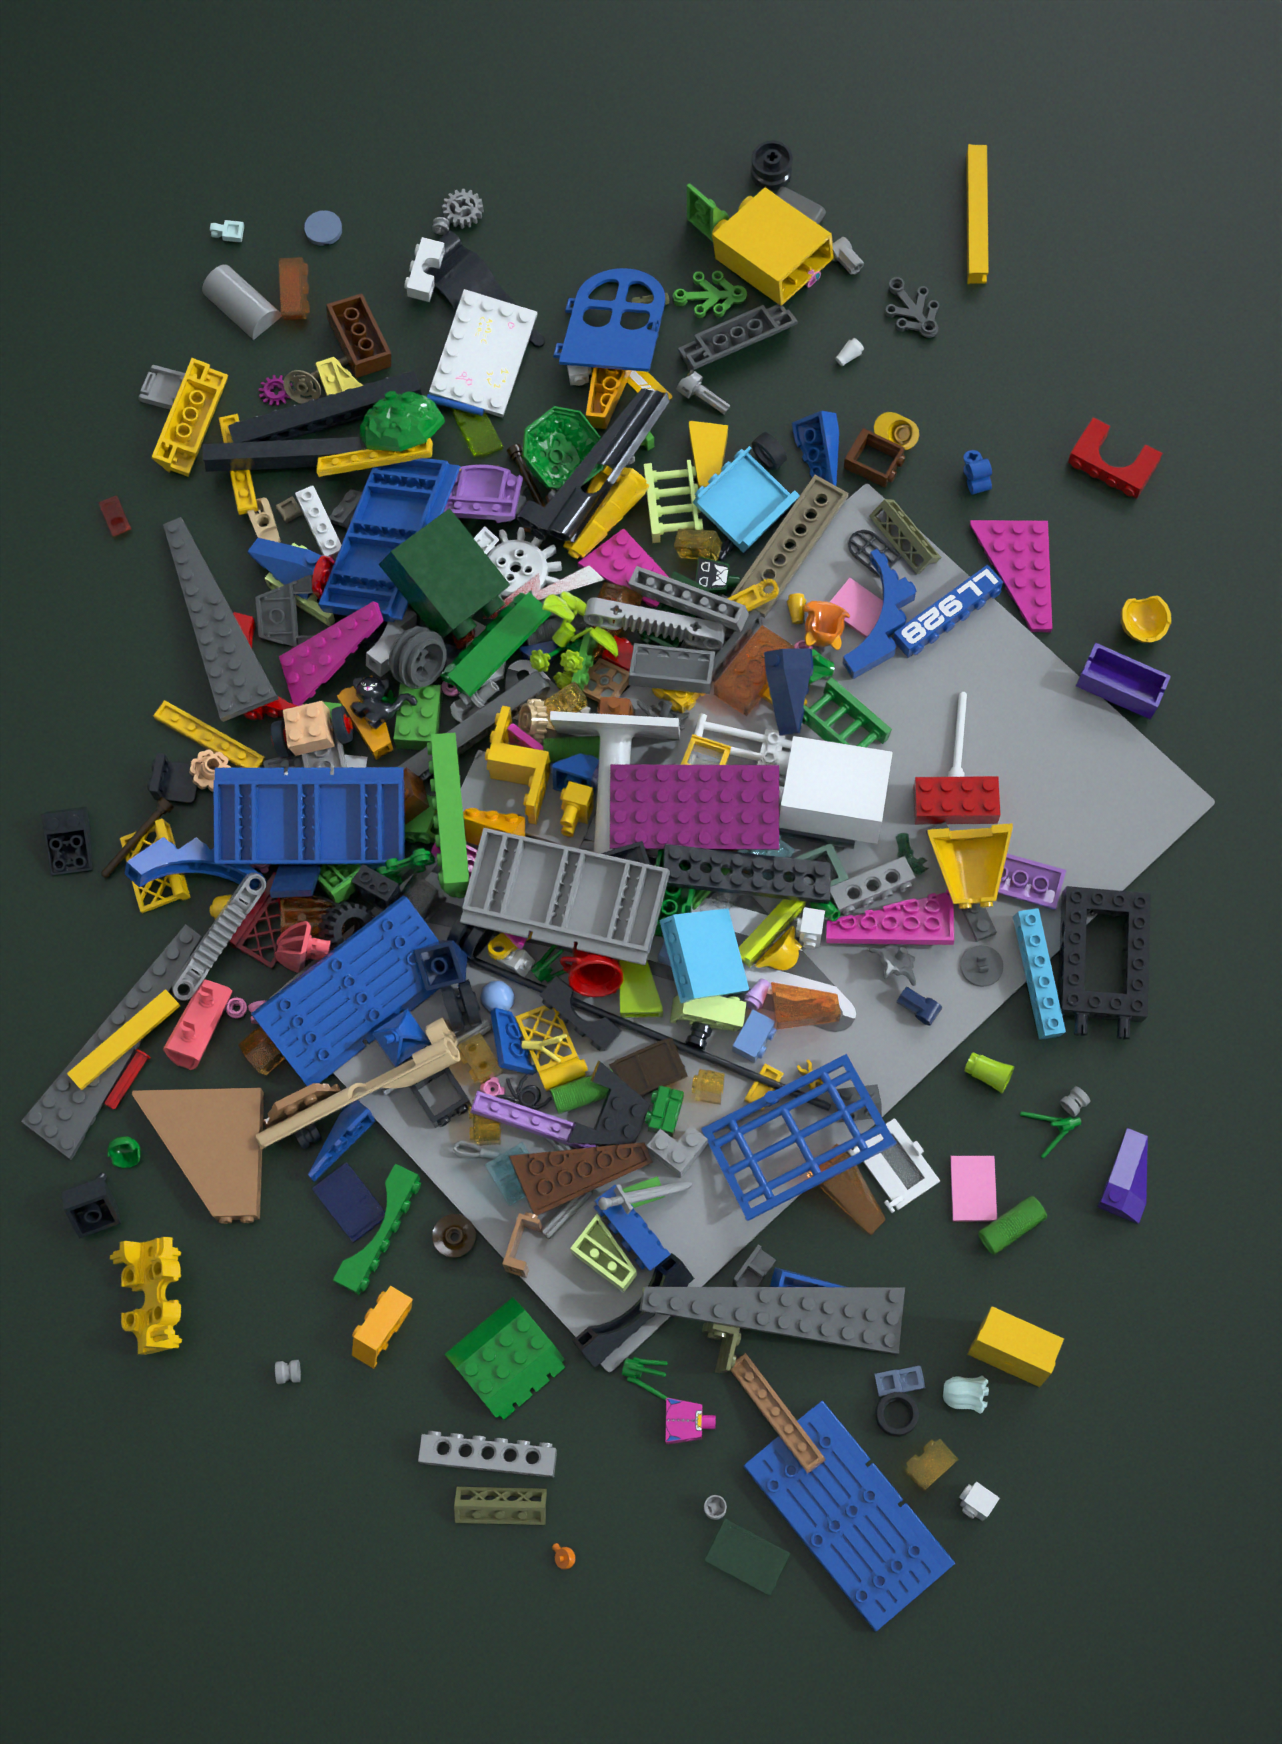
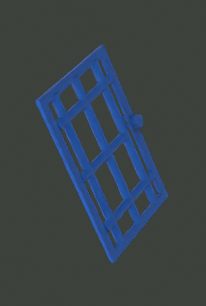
M847 1054L775 1091H768L760 1099L701 1128L747 1221L893 1147L897 1143ZM844 1066L846 1072L831 1080L828 1074ZM821 1078L822 1085L741 1127L738 1126L736 1121L765 1106L770 1107L778 1103L779 1099ZM851 1080L861 1099L845 1106L835 1087ZM828 1091L838 1111L799 1131L789 1111ZM866 1106L876 1126L861 1134L850 1114ZM782 1115L792 1135L752 1154L743 1135ZM843 1119L853 1138L814 1158L804 1138ZM729 1126L731 1132L717 1139L715 1138L713 1133ZM881 1134L884 1140L868 1148L866 1141ZM736 1139L745 1159L729 1166L720 1147ZM796 1143L806 1163L767 1182L757 1162ZM858 1146L859 1153L821 1172L819 1165ZM750 1167L759 1187L743 1194L734 1174ZM811 1170L813 1177L774 1196L773 1189ZM764 1194L766 1201L751 1208L748 1202Z

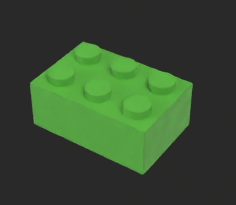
M400 683L399 695L410 693L417 699V705L411 706L406 700L403 701L401 707L397 710L394 732L396 748L423 750L427 747V743L431 742L430 734H439L443 700L441 685H427L414 689Z

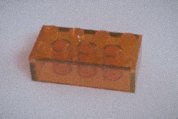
M762 625L714 684V695L747 717L769 687L765 670L764 652L778 649H795V646Z

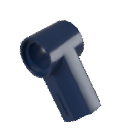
M907 986L896 1002L915 1014V1017L920 1022L928 1026L932 1025L942 1010V1006L937 1001L929 997L925 998Z

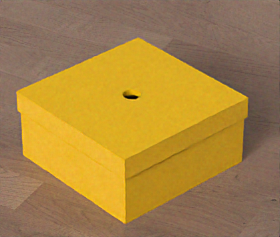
M991 1307L983 1319L967 1355L1040 1387L1052 1374L1056 1364L1055 1360L1064 1339L995 1307Z

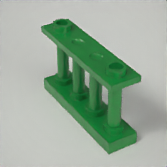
M832 677L825 684L823 691L825 695L810 708H807L805 705L803 706L805 711L802 723L806 724L827 742L850 745L845 739L861 726L870 734L856 746L866 748L874 740L884 744L892 731L886 723ZM831 700L840 708L823 722L815 713ZM846 713L855 721L838 735L830 726Z

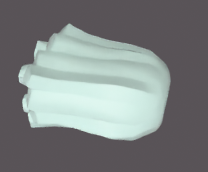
M982 1375L977 1378L952 1377L944 1383L943 1399L950 1407L955 1409H972L981 1414L988 1405V1402L983 1401V1397L988 1396L989 1388L986 1387L988 1380Z

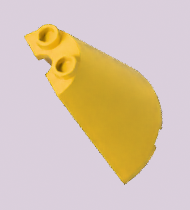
M1013 823L991 825V828L950 831L949 828L928 830V836L953 904H958L959 909L972 908V904H980V907H993V902L997 900Z

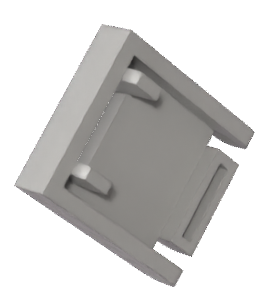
M152 365V372H148L141 388L142 394H139L138 399L141 402L171 410L185 373Z

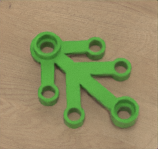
M721 271L713 272L712 281L714 284L722 286L726 291H719L704 279L702 272H695L693 282L696 285H700L706 291L686 292L684 289H677L673 293V303L676 306H684L688 300H707L702 305L699 304L694 308L695 316L703 318L720 299H726L722 304H716L713 308L714 315L722 317L725 311L733 304H741L746 300L747 291L742 286L730 284L723 278Z

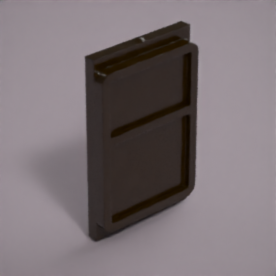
M672 1037L663 1039L609 1064L613 1073L641 1097L658 1090L659 1086L665 1087L688 1077L685 1065L682 1063Z

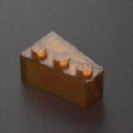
M302 257L279 258L281 316L284 320L307 319V313L310 312L309 301H307V294H309L307 282L308 264L304 262Z
M771 982L770 992L777 1030L840 1021L841 1012L838 994Z

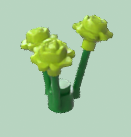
M576 639L574 642H568L565 647H559L550 653L543 654L540 649L538 651L533 650L530 656L531 667L538 670V672L548 671L550 657L566 649V653L561 654L560 665L564 666L566 672H557L553 679L556 681L555 683L559 689L563 691L573 690L574 687L571 683L572 675L583 668L582 662L584 658L579 656L582 640Z

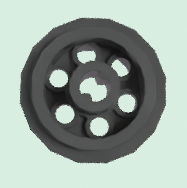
M419 626L408 629L400 634L392 645L389 654V666L394 679L414 689L432 684L441 674L446 662V648L442 637L426 627Z

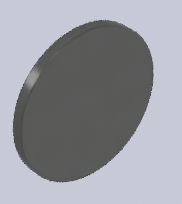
M974 946L964 954L961 961V971L965 979L971 984L980 987L990 986L1001 977L1003 960L1000 954L989 946Z

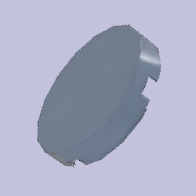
M318 211L307 218L304 230L308 240L318 246L330 245L340 238L342 223L335 213Z

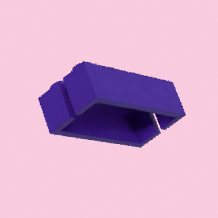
M1095 643L1076 687L1151 719L1159 706L1171 676Z

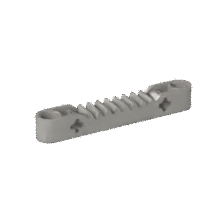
M590 598L587 601L584 613V621L591 626L610 630H618L623 627L625 631L628 627H631L632 632L639 629L640 634L646 630L647 635H650L652 632L655 633V637H658L659 634H662L663 638L670 635L671 640L678 637L679 642L684 639L685 643L690 646L708 650H720L723 647L726 632L725 626L718 622L601 598Z
M251 872L244 877L173 981L172 991L178 999L188 1000L194 995L210 968H212L213 963L222 953L223 948L227 946L232 935L265 891L266 881L260 874ZM254 878L259 879V887L251 889L249 886L250 881ZM180 984H188L189 989L186 993L181 994L177 991Z

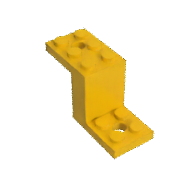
M502 706L500 713H497L495 717L496 729L495 731L492 730L490 735L491 747L490 749L487 748L485 753L487 770H489L491 779L528 785L530 791L529 794H525L523 803L526 806L525 815L528 816V823L537 825L551 773L549 752L508 744L507 728L512 724L510 707Z

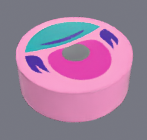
M812 269L808 272V274H813L805 284L808 288L820 278V271L814 273Z

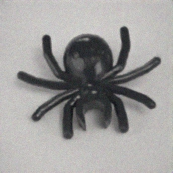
M527 1074L520 1080L516 1093L511 1086L510 1079H506L507 1086L513 1097L497 1095L498 1098L507 1099L534 1110L546 1106L552 1100V1097H548L545 1102L535 1106L541 1099V1091L534 1085H528L520 1092L523 1082L528 1078Z

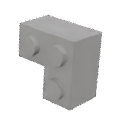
M692 1126L688 1128L678 1142L660 1129L647 1144V1150L681 1178L706 1148L708 1139Z

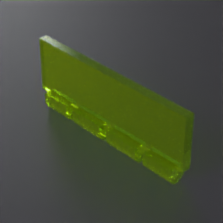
M449 408L458 426L461 427L460 430L466 442H469L468 446L473 456L480 454L485 456L503 449V445L486 412L483 413V416Z

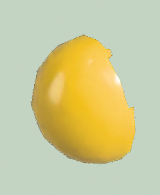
M1150 596L1141 600H1136V598L1128 599L1121 610V624L1124 631L1133 640L1141 643L1155 642L1167 633L1171 624V613L1168 605L1159 596Z

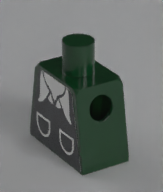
M698 556L695 582L707 587L712 594L720 597L722 594L727 596V588H736L740 583L741 576L729 575L730 565L727 563Z

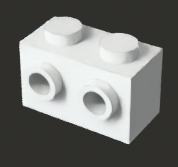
M804 908L803 917L798 918L795 937H799V943L804 948H820L824 910Z
M978 1482L972 1486L968 1484L959 1497L962 1499L960 1506L963 1507L962 1512L972 1519L977 1517L981 1521L989 1516L1000 1499Z

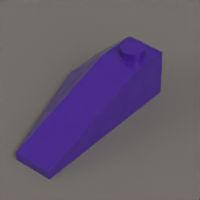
M1129 1128L1126 1129L1097 1206L1100 1209L1139 1224L1146 1206L1148 1136Z

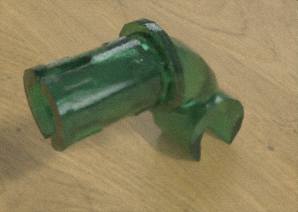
M900 833L898 836H895L899 851L897 853L898 857L905 856L912 871L917 875H921L929 868L923 866L928 860L923 857L919 859L914 857V851L910 846L909 834Z

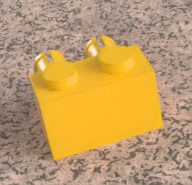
M569 781L567 788H563L560 795V800H562L561 809L564 811L560 824L563 826L561 833L564 836L573 837L578 822L589 823L594 809V797L592 787Z

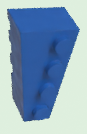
M615 1184L594 1201L597 1204L594 1206V1209L601 1218L604 1215L610 1221L607 1225L615 1235L617 1233L621 1235L624 1239L621 1241V1244L628 1252L632 1250L637 1258L634 1260L642 1270L646 1268L648 1271H651L671 1254L666 1248L664 1249L658 1237L648 1228V1225L636 1213L634 1207L629 1214H626L621 1205L609 1207L607 1210L600 1209L598 1201L601 1197H616L614 1192Z

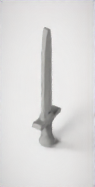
M671 1183L627 1193L622 1191L621 1185H617L614 1189L616 1197H601L598 1205L602 1210L621 1205L626 1214H629L633 1209L632 1203L678 1193L690 1188L692 1183Z

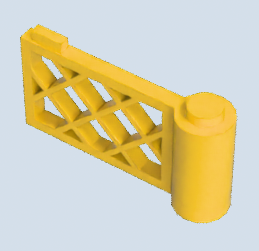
M543 1005L515 1017L525 1041H531L533 1035L542 1037L544 1040L553 1038L550 1036L553 1027L559 1028L563 1031V1034H567V1043L562 1039L561 1042H558L553 1053L561 1059L560 1063L551 1058L549 1063L540 1066L538 1059L541 1053H545L541 1050H536L538 1051L536 1055L533 1049H529L543 1087L547 1092L551 1088L585 1077V1072L588 1071L585 1060L579 1059L563 1020L557 1016L560 1012L553 1007L552 1009L555 1012L553 1020L542 1018L544 1012L550 1009ZM527 1018L535 1019L536 1022L533 1029L525 1027L522 1020ZM540 1022L550 1025L546 1034L536 1031ZM561 1045L570 1048L572 1053L565 1057L557 1055Z

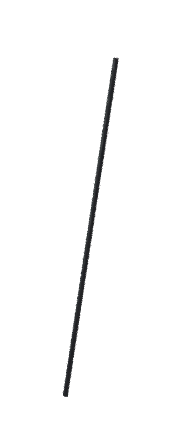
M314 891L313 896H307L331 907L335 903L330 897ZM467 957V963L539 993H542L547 987L477 957L473 960ZM572 998L573 1007L600 1018L607 1017L617 1025L658 1042L671 1038L584 1001ZM672 1038L678 1050L775 1090L786 1085ZM796 1090L788 1095L797 1098L805 1092ZM817 1097L807 1102L826 1111H829L832 1103Z

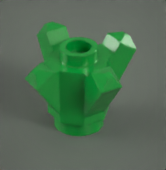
M812 649L813 674L810 676L808 685L821 678L831 677L835 668L834 662L824 658L815 649Z

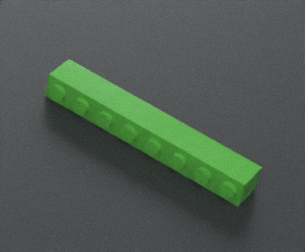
M430 734L431 742L427 743L428 755H432V761H429V773H434V779H430L431 791H435L436 797H432L433 810H437V816H433L434 829L439 828V834L435 835L436 847H440L441 853H437L438 866H442V872H438L439 885H444V893L467 891L469 871L456 734Z

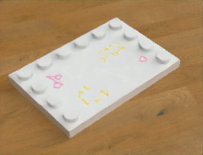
M464 289L429 394L484 408V412L503 418L537 317V312Z

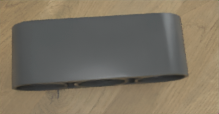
M780 187L775 194L817 224L826 215V211L821 205L786 187Z

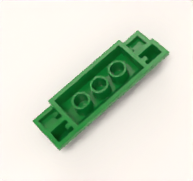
M520 592L459 653L458 657L440 674V677L443 681L455 686L458 692L471 697L552 613L542 610L543 604L530 592L527 594Z

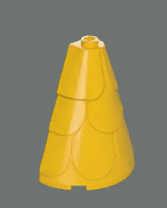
M603 465V470L591 479L586 493L599 491L613 469ZM624 467L620 476L574 543L565 541L563 547L569 550L568 554L575 559L579 557L584 558L607 536V532L623 519V516L645 495L650 487L646 483V479L633 468Z

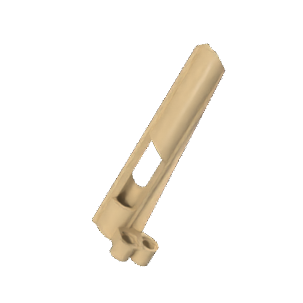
M442 1017L426 1025L427 1030L425 1031L431 1045L412 1054L413 1059L365 1084L355 1083L256 1134L260 1148L263 1149L380 1088L412 1086L459 1062L460 1053L456 1047L458 1043L448 1019Z

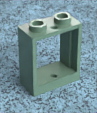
M827 844L794 858L812 861L825 856L827 862L831 863V871L835 877L834 880L830 881V887L849 879L832 844ZM785 875L787 881L791 880L793 882V878L790 875Z

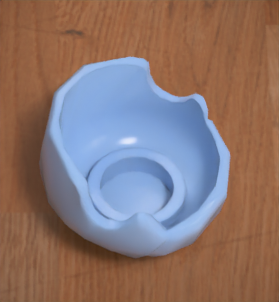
M491 981L482 988L480 999L482 1005L488 1011L494 1008L508 1011L514 1004L515 995L513 989L504 982Z

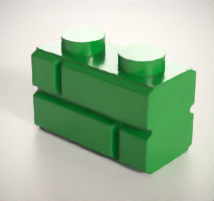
M659 1086L658 1091H653L650 1102L654 1104L652 1112H647L645 1124H648V1131L657 1133L661 1129L670 1137H673L684 1099L683 1091Z

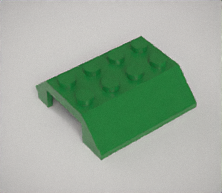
M513 1297L444 1354L496 1418L500 1415L503 1420L516 1410L512 1406L513 1403L521 1406L532 1396V1393L529 1391L531 1388L537 1392L550 1381L546 1375L550 1373L554 1378L565 1368L562 1363L565 1360L564 1357Z

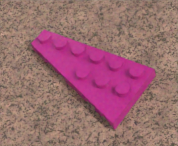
M947 889L945 893L937 895L936 893L928 894V897L918 900L913 898L883 906V909L876 911L872 909L864 911V914L857 916L848 915L840 917L836 921L828 920L826 943L954 945V904L949 890Z

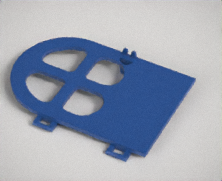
M611 269L590 277L579 288L576 298L568 299L565 312L572 314L564 343L556 344L553 357L560 358L559 365L649 372L665 306L663 287L653 276L635 269ZM606 282H616L619 284L616 298L613 301L592 300L588 298L590 293L601 284ZM632 284L646 286L653 295V302L650 304L627 302L626 297L629 286ZM588 309L612 311V315L607 325L593 327L583 321L584 312ZM624 312L647 313L650 315L648 323L642 328L629 330L620 325Z

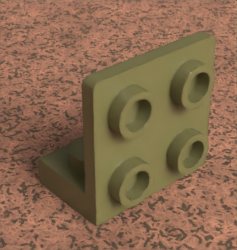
M706 1322L703 1324L702 1332L707 1333V1337L720 1340L722 1338L715 1373L728 1372L734 1367L736 1362L734 1351L741 1340L740 1328Z

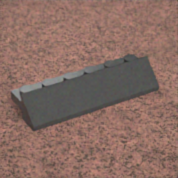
M777 304L768 309L762 305L694 335L695 341L679 347L678 351L686 363L688 371L695 370L797 325L798 321L789 309L786 310L783 305Z

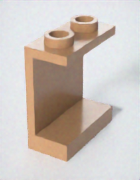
M525 1212V1215L519 1213L502 1263L505 1272L527 1278L529 1272L527 1263L515 1259L524 1228L542 1232L541 1221L537 1219V1215Z

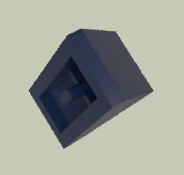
M554 641L520 647L522 659L530 661L533 650L538 651L540 649L545 654L554 651L560 646ZM561 652L550 657L548 670Z

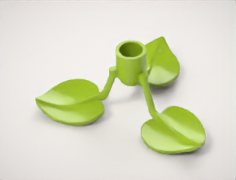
M563 591L560 597L554 594L547 596L542 610L553 612L563 618L560 628L552 636L553 641L557 645L565 647L570 640L574 642L577 638L590 632L594 640L609 650L615 657L618 656V647L615 639L610 633L600 627H595V629L590 627L575 635L574 632L576 630L571 625V622L577 613L584 617L586 604L581 599L567 591Z

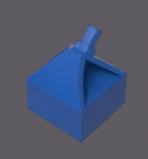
M408 1009L372 1033L394 1068L413 1059L412 1054L431 1045L430 1040Z

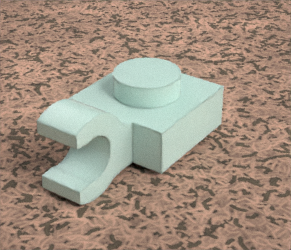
M225 220L224 225L211 223V237L218 238L222 236L224 241L242 242L244 222Z

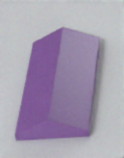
M1007 853L998 894L1056 910L1066 870Z

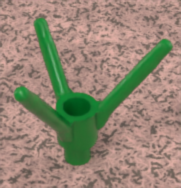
M1020 1112L1021 1116L1051 1121L1050 1125L1057 1126L1060 1134L1043 1152L1042 1158H1045L1069 1130H1073L1075 1126L1081 1125L1079 1117L1056 1118Z

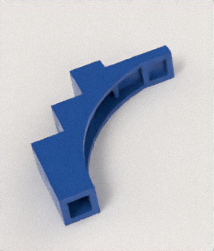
M878 549L870 552L869 560L881 579L883 607L870 635L858 647L843 656L842 663L852 679L894 657L896 644L890 636L905 625L906 616L900 608L914 601L917 592L914 584L911 581L908 582L906 577L899 580L897 572L894 569L891 570L888 566V559L885 554H881Z

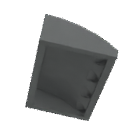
M634 643L629 671V685L710 694L715 652Z

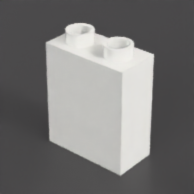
M793 736L791 752L779 751L777 761L779 776L786 777L784 787L779 786V828L878 844L893 752Z

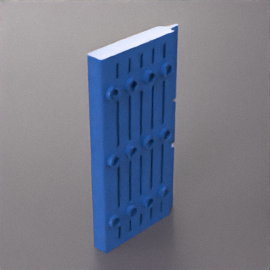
M420 458L413 461L372 467L318 603L323 612L349 616L374 601L378 603L384 621L395 622V620H403L409 602L382 570L379 563L393 549L444 512L461 468L459 465H452L444 460Z
M330 767L288 768V775H284V768H215V780H213L214 864H385V861L392 858H397L398 861L405 859L403 767H334V775H330Z
M402 896L253 1011L251 1015L306 1086L313 1083H321L366 1047L362 1042L364 1039L369 1044L373 1042L375 1038L372 1033L398 1016L401 1010L404 1012L408 1009L411 1012L440 989L426 991L414 952L416 949L439 942V940L409 899Z
M822 1400L797 1422L826 1461L807 1474L778 1436L749 1460L743 1468L873 1631L876 1632L951 1568L955 1562L907 1503L899 1507L898 1503L903 1498L874 1463L869 1467L865 1465L870 1458Z

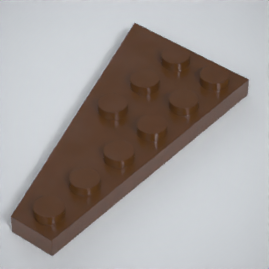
M644 1142L508 1156L530 1209L535 1215H540L653 1163Z

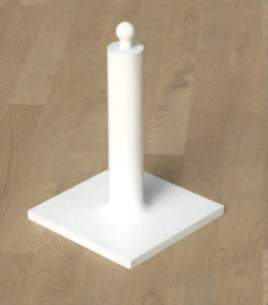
M550 711V721L557 733L600 735L594 852L601 854L614 850L610 849V764H630L632 737L680 740L679 718Z

